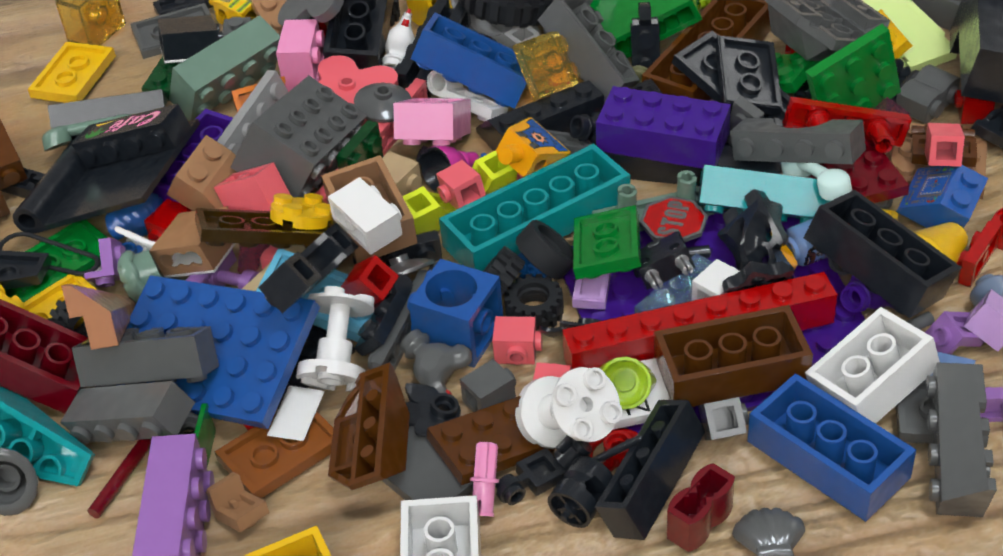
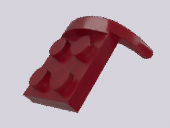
M865 139L866 150L853 164L818 163L827 169L833 168L846 171L850 176L852 191L856 190L873 203L902 197L909 193L910 185L886 154L878 152L873 141ZM810 175L805 178L816 179L817 177Z

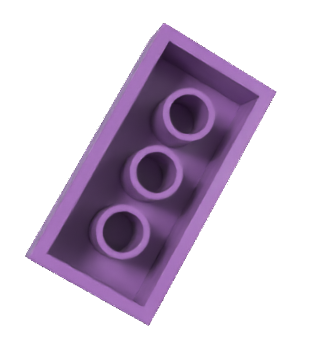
M196 433L152 436L132 556H200L201 553L206 552L207 536L204 524L209 522L211 517L210 502L206 490L214 484V475L212 471L207 470L206 449L200 448Z

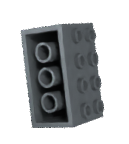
M308 75L252 122L231 168L236 172L274 162L290 194L293 197L304 198V195L312 193L314 188L318 190L323 184L321 175L335 171L338 168L336 156L359 131L367 115L361 112L354 104L348 103L339 97L331 88L322 85Z

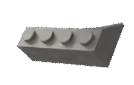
M554 0L539 17L538 21L544 28V33L559 47L561 55L569 60L576 69L577 76L584 82L589 80L604 94V104L613 86L628 87L630 89L634 87L640 80L625 54L615 49L616 39L613 34L605 31L601 23L604 19L600 12L592 10L590 4L593 0Z
M211 326L176 327L166 331V334H164L163 327L151 328L140 333L138 328H128L125 330L118 346L91 350L89 339L72 347L81 387L116 386V384L130 385L150 381L175 382L177 379L186 378L187 383H194L207 379V374L219 367Z
M937 362L933 375H927L926 397L932 398L933 409H928L927 430L933 431L934 443H929L928 464L929 466H935V478H931L929 482L930 501H936V515L983 517L997 491L996 479L990 478L991 467H993L994 463L992 450L984 449L987 447L990 433L989 419L980 415V413L985 412L987 405L983 365Z

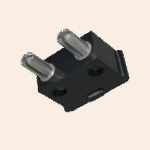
M678 231L660 240L657 239L641 248V267L632 269L635 277H640L647 290L651 288L658 290L657 285L661 289L664 282L682 273L689 275L687 272L689 271L692 274L695 265L682 235Z

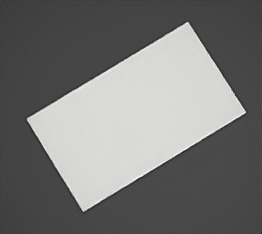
M289 386L267 436L304 441L325 391Z

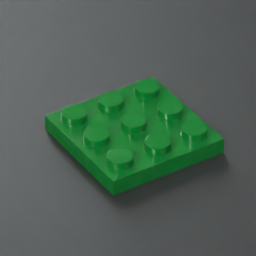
M880 24L805 71L812 100L875 109L901 92L890 31L883 24Z

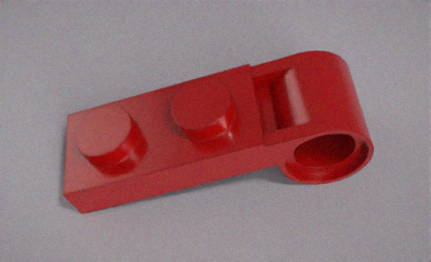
M1003 208L995 213L991 221L987 222L981 232L976 231L974 233L969 251L963 250L957 262L962 267L958 279L959 284L971 288L995 249L1003 250Z

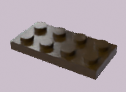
M196 208L195 222L200 241L210 246L239 243L240 246L248 248L257 247L258 244H271L279 249H287L291 245H303L307 248L330 228L328 224L326 228L318 230L292 228L293 222L283 220L282 226L270 219V211Z

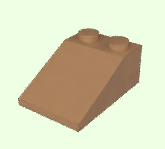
M205 135L175 175L167 195L192 211H196V208L212 209L224 207L213 187L233 173H237L231 168L236 155L222 144Z

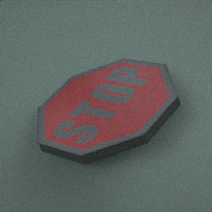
M668 196L646 205L640 219V226L653 241L660 240L679 231L684 242H688L702 236L708 215L694 200Z

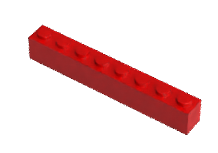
M820 272L562 330L564 359L566 365H571V369L578 367L600 368L609 360L618 357H630L639 361L654 358V331L786 305L790 306L801 330L834 323L838 294L826 273Z

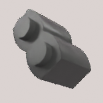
M929 64L922 68L914 79L907 81L901 87V92L897 94L895 109L904 114H909V116L921 122L928 123L933 118H938L944 108L950 103H954L955 90L961 89L959 87L961 78Z

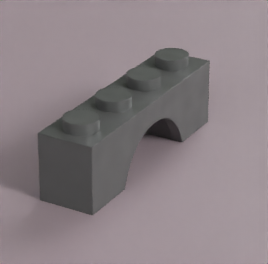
M744 118L730 131L734 160L853 164L866 150L863 120L832 119L826 123L811 127L786 128L776 125L774 118Z

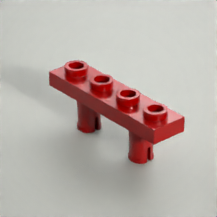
M791 96L782 125L786 128H805L820 125L832 119L863 120L865 139L873 141L878 152L887 153L892 150L893 146L902 147L912 120L909 114Z

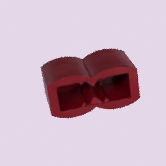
M714 463L700 469L693 477L691 486L677 493L668 505L667 539L687 552L694 551L703 545L710 535L711 528L725 521L732 511L735 476Z

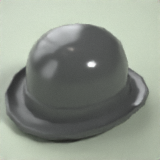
M0 448V515H18L30 507L37 495L38 479L36 471L30 461L19 452Z

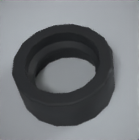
M532 220L516 237V244L524 257L547 276L557 280L562 279L573 267V248L560 234L545 223Z

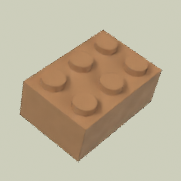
M381 155L321 175L328 204V196L360 177L369 186H375L382 198L389 204H395L401 212L402 220H400L403 235L372 255L342 228L359 246L352 253L356 263L373 255L381 257L418 243L413 216Z

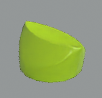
M614 358L600 367L614 384L622 410L633 409L642 404L657 382L651 369L643 362L634 358Z

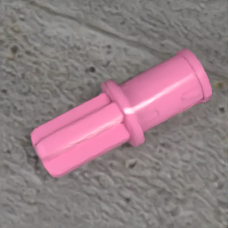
M492 442L477 443L474 477H470V481H473L472 496L477 495L479 516L494 517L495 483H499V479H496L498 445Z

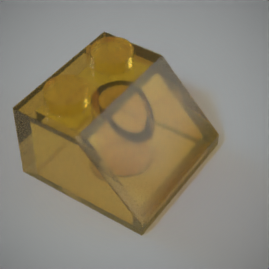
M558 31L549 32L512 46L533 101L579 84L577 80L579 78L577 66L574 62H570L567 51H569L568 43L565 37L560 35Z

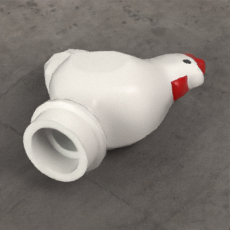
M407 9L399 23L389 30L385 43L386 55L382 58V66H388L395 70L397 64L401 63L404 59L408 45L413 43L415 37L411 28V9Z

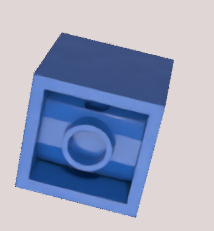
M440 258L434 268L426 273L424 281L417 291L412 292L408 299L407 308L410 311L411 331L419 329L422 333L428 334L430 343L441 342L449 346H455L456 344L465 345L472 352V362L468 366L474 368L492 342L495 316H503L500 276Z

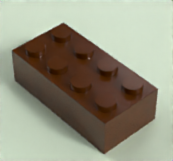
M789 305L654 331V358L671 400H689L692 407L774 391L795 373L807 380L805 372L812 367L813 353Z

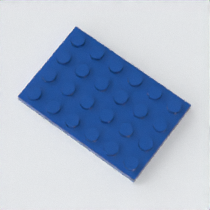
M150 275L130 315V322L126 329L138 328L140 333L151 328L163 327L164 334H166V331L176 327L211 326L219 367L208 373V378L203 381L187 383L186 378L177 379L174 382L195 402L190 412L199 415L201 404L208 403V413L211 418L269 429L320 306L315 300L301 298L282 314L278 308L268 303L262 292Z

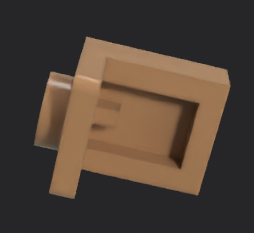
M235 472L230 473L206 490L216 520L240 533L253 527L258 520L270 513L266 501L245 491L240 475Z

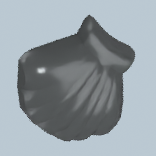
M761 508L759 511L753 509L744 515L735 524L732 535L738 542L755 553L756 556H794L793 548L804 535L805 526L799 517L793 516L788 511H783L780 508H773L771 510L769 508Z

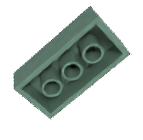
M260 15L173 67L169 100L173 104L180 106L189 121L194 120L205 109L212 111L217 105L226 104L232 99V90L251 86L255 81L262 78L267 70L276 69V51L280 35Z

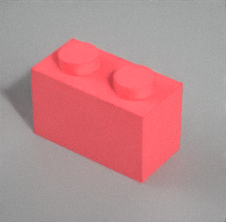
M274 162L233 173L213 187L224 207L228 206L230 210L270 211L275 194L284 193L291 195Z

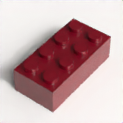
M0 299V386L65 414L78 391L84 388L80 386L72 347L84 342L88 337Z

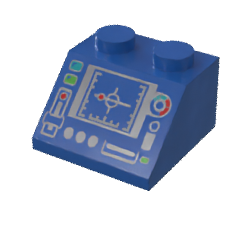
M961 165V167L934 166L918 168L910 183L909 193L903 196L896 212L926 228L947 222L957 223L964 228L971 218L988 178L964 165Z

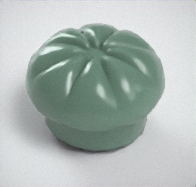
M149 249L136 254L131 250H126L118 260L117 271L120 281L124 283L123 288L129 298L136 303L149 276L162 277Z

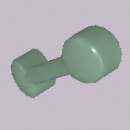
M120 114L113 117L54 127L42 136L44 151H50L72 141L71 136L80 135L88 125L132 114Z

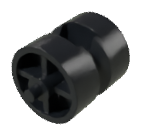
M576 457L564 473L563 479L558 482L549 495V508L566 524L577 528L587 527L598 512L595 505L612 479V473L605 465L591 457Z

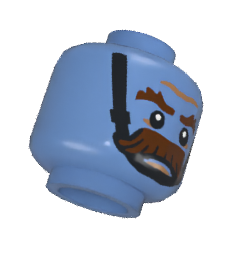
M813 219L794 225L786 231L789 236L786 245L800 266H807L828 257L815 250L813 245L803 238Z

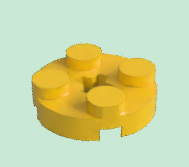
M284 193L274 195L270 207V219L283 226V220L293 222L292 228L318 230L326 228L328 222L331 225L334 223L330 204L323 202L322 195L307 193L304 195V198L293 197Z

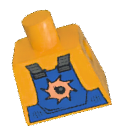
M532 117L510 126L496 149L499 161L504 165L509 164L522 177L571 154L564 145Z

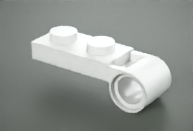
M434 70L427 76V87L432 94L440 98L471 99V112L476 114L477 118L485 122L508 111V107L500 106L488 97L471 92L459 82H450L442 74Z

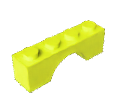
M496 150L475 160L472 166L480 174L486 194H490L517 181V172L509 164L504 165L499 161ZM424 186L402 196L413 216L416 235L433 230L439 231V218L457 210L449 202L444 203L438 193L429 192Z

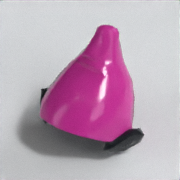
M423 145L418 151L416 161L419 162L426 184L435 193H438L437 187L440 185L436 173L460 160L465 161L472 167L475 160L479 159V156L476 152H463L450 146L434 145L428 148Z

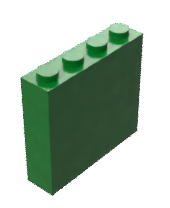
M593 0L590 4L595 11H599L604 21L601 25L604 30L611 32L615 37V49L623 52L626 58L631 56L630 24L632 23V18H638V2H650L651 17H658L660 41L703 20L696 0Z

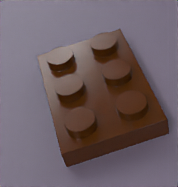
M520 396L427 428V439L461 485L472 482L470 477H474L476 445L479 442H492L498 445L496 473L516 466L517 462L545 449V447L529 442L517 426L515 411L516 407H519ZM554 448V449H548V450H549L550 452H554V451H555V448Z

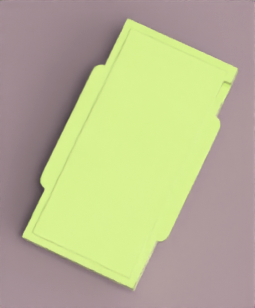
M862 0L876 11L882 9L913 45L899 57L904 62L903 67L909 66L911 72L914 70L920 71L929 64L937 66L956 59L957 54L950 53V41L945 37V32L913 1Z

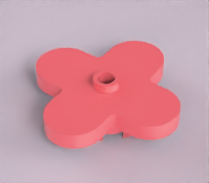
M341 55L325 58L318 65L320 80L318 82L331 88L335 94L348 103L354 104L356 93L369 84L384 82L399 86L397 72L388 66L379 65L358 69L351 58ZM368 119L364 120L362 126L367 122Z

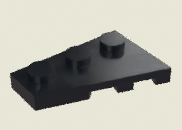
M0 250V284L4 290L41 284L52 263L49 253Z

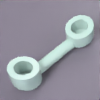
M780 163L783 175L798 177L813 175L817 177L819 195L827 201H832L852 191L850 176L844 170L827 169L818 163Z

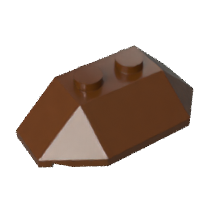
M390 362L359 374L355 381L357 386L347 396L334 420L328 476L350 490L364 487L406 471L410 413L394 367Z

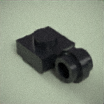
M545 448L516 463V473L518 476L506 474L501 477L499 483H496L495 486L497 490L496 495L501 502L515 505L524 498L526 494L524 488L529 487L535 496H538L555 487L563 479L566 470L557 462L551 452Z

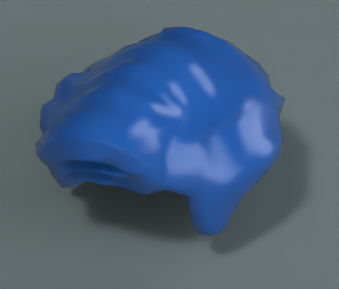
M151 193L145 203L107 213L105 216L107 231L117 240L123 239L124 235L114 230L116 226L142 237L147 236L148 232L144 220L152 212H155L162 204L163 199L159 195Z

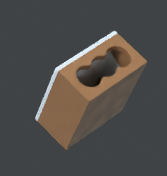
M226 206V207H219V208H212V209H229V208H228V206ZM196 211L178 213L149 252L164 277L171 278L215 273L236 243H225L224 246H210L205 242H201L195 222Z

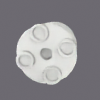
M326 286L324 287V293L309 294L307 299L317 302L320 306L318 312L329 315L326 337L320 338L318 341L316 359H307L298 363L296 378H301L302 384L313 388L334 391L336 386L346 385V391H352L357 386L355 384L357 377L366 370L351 363L353 343L347 340L349 317L371 315L374 312L375 299L365 294H345V289L342 287Z
M578 367L567 371L561 377L546 376L528 383L519 395L521 398L519 400V407H516L515 418L520 432L529 442L548 449H554L566 435L576 441L594 442L604 438L613 430L615 423L620 421L623 410L617 390L603 370L596 367Z

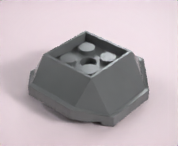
M764 0L768 3L771 33L805 60L822 61L880 24L888 28L890 23L889 19L862 0Z

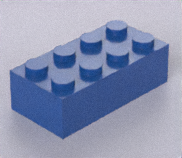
M436 12L424 27L410 58L425 70H434L442 74L450 82L464 84L468 86L471 92L478 95H487L493 98L498 105L503 107L510 106L514 109L535 66L531 58Z
M796 373L749 413L747 442L865 522L911 478L916 455L915 448Z

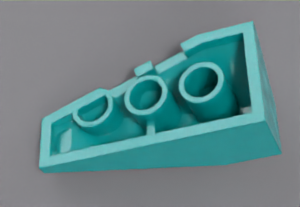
M0 386V448L14 450L25 456L35 468L36 475L40 479L80 486L95 453L32 402Z

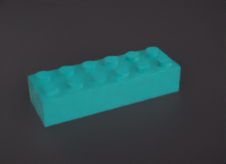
M593 143L440 217L442 246L459 264L483 271L504 246L517 255L521 253L516 244V237L532 220L545 223L564 237L574 232V218L590 215L594 210L616 206L618 204L617 189L622 184H630V174Z

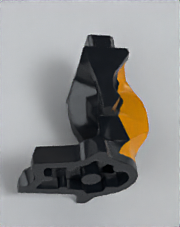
M752 189L744 196L748 207L744 211L734 207L722 215L725 227L717 233V236L732 252L737 270L740 271L723 281L722 287L726 293L795 278L793 274L798 263L786 245L789 236L784 231L781 223L783 206L780 203L770 201L763 191ZM766 255L769 256L768 264L762 263Z

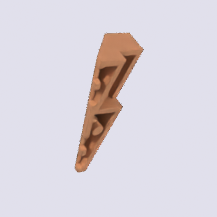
M73 284L62 285L69 318L83 316L91 350L118 346L130 322V315L136 302L123 295Z

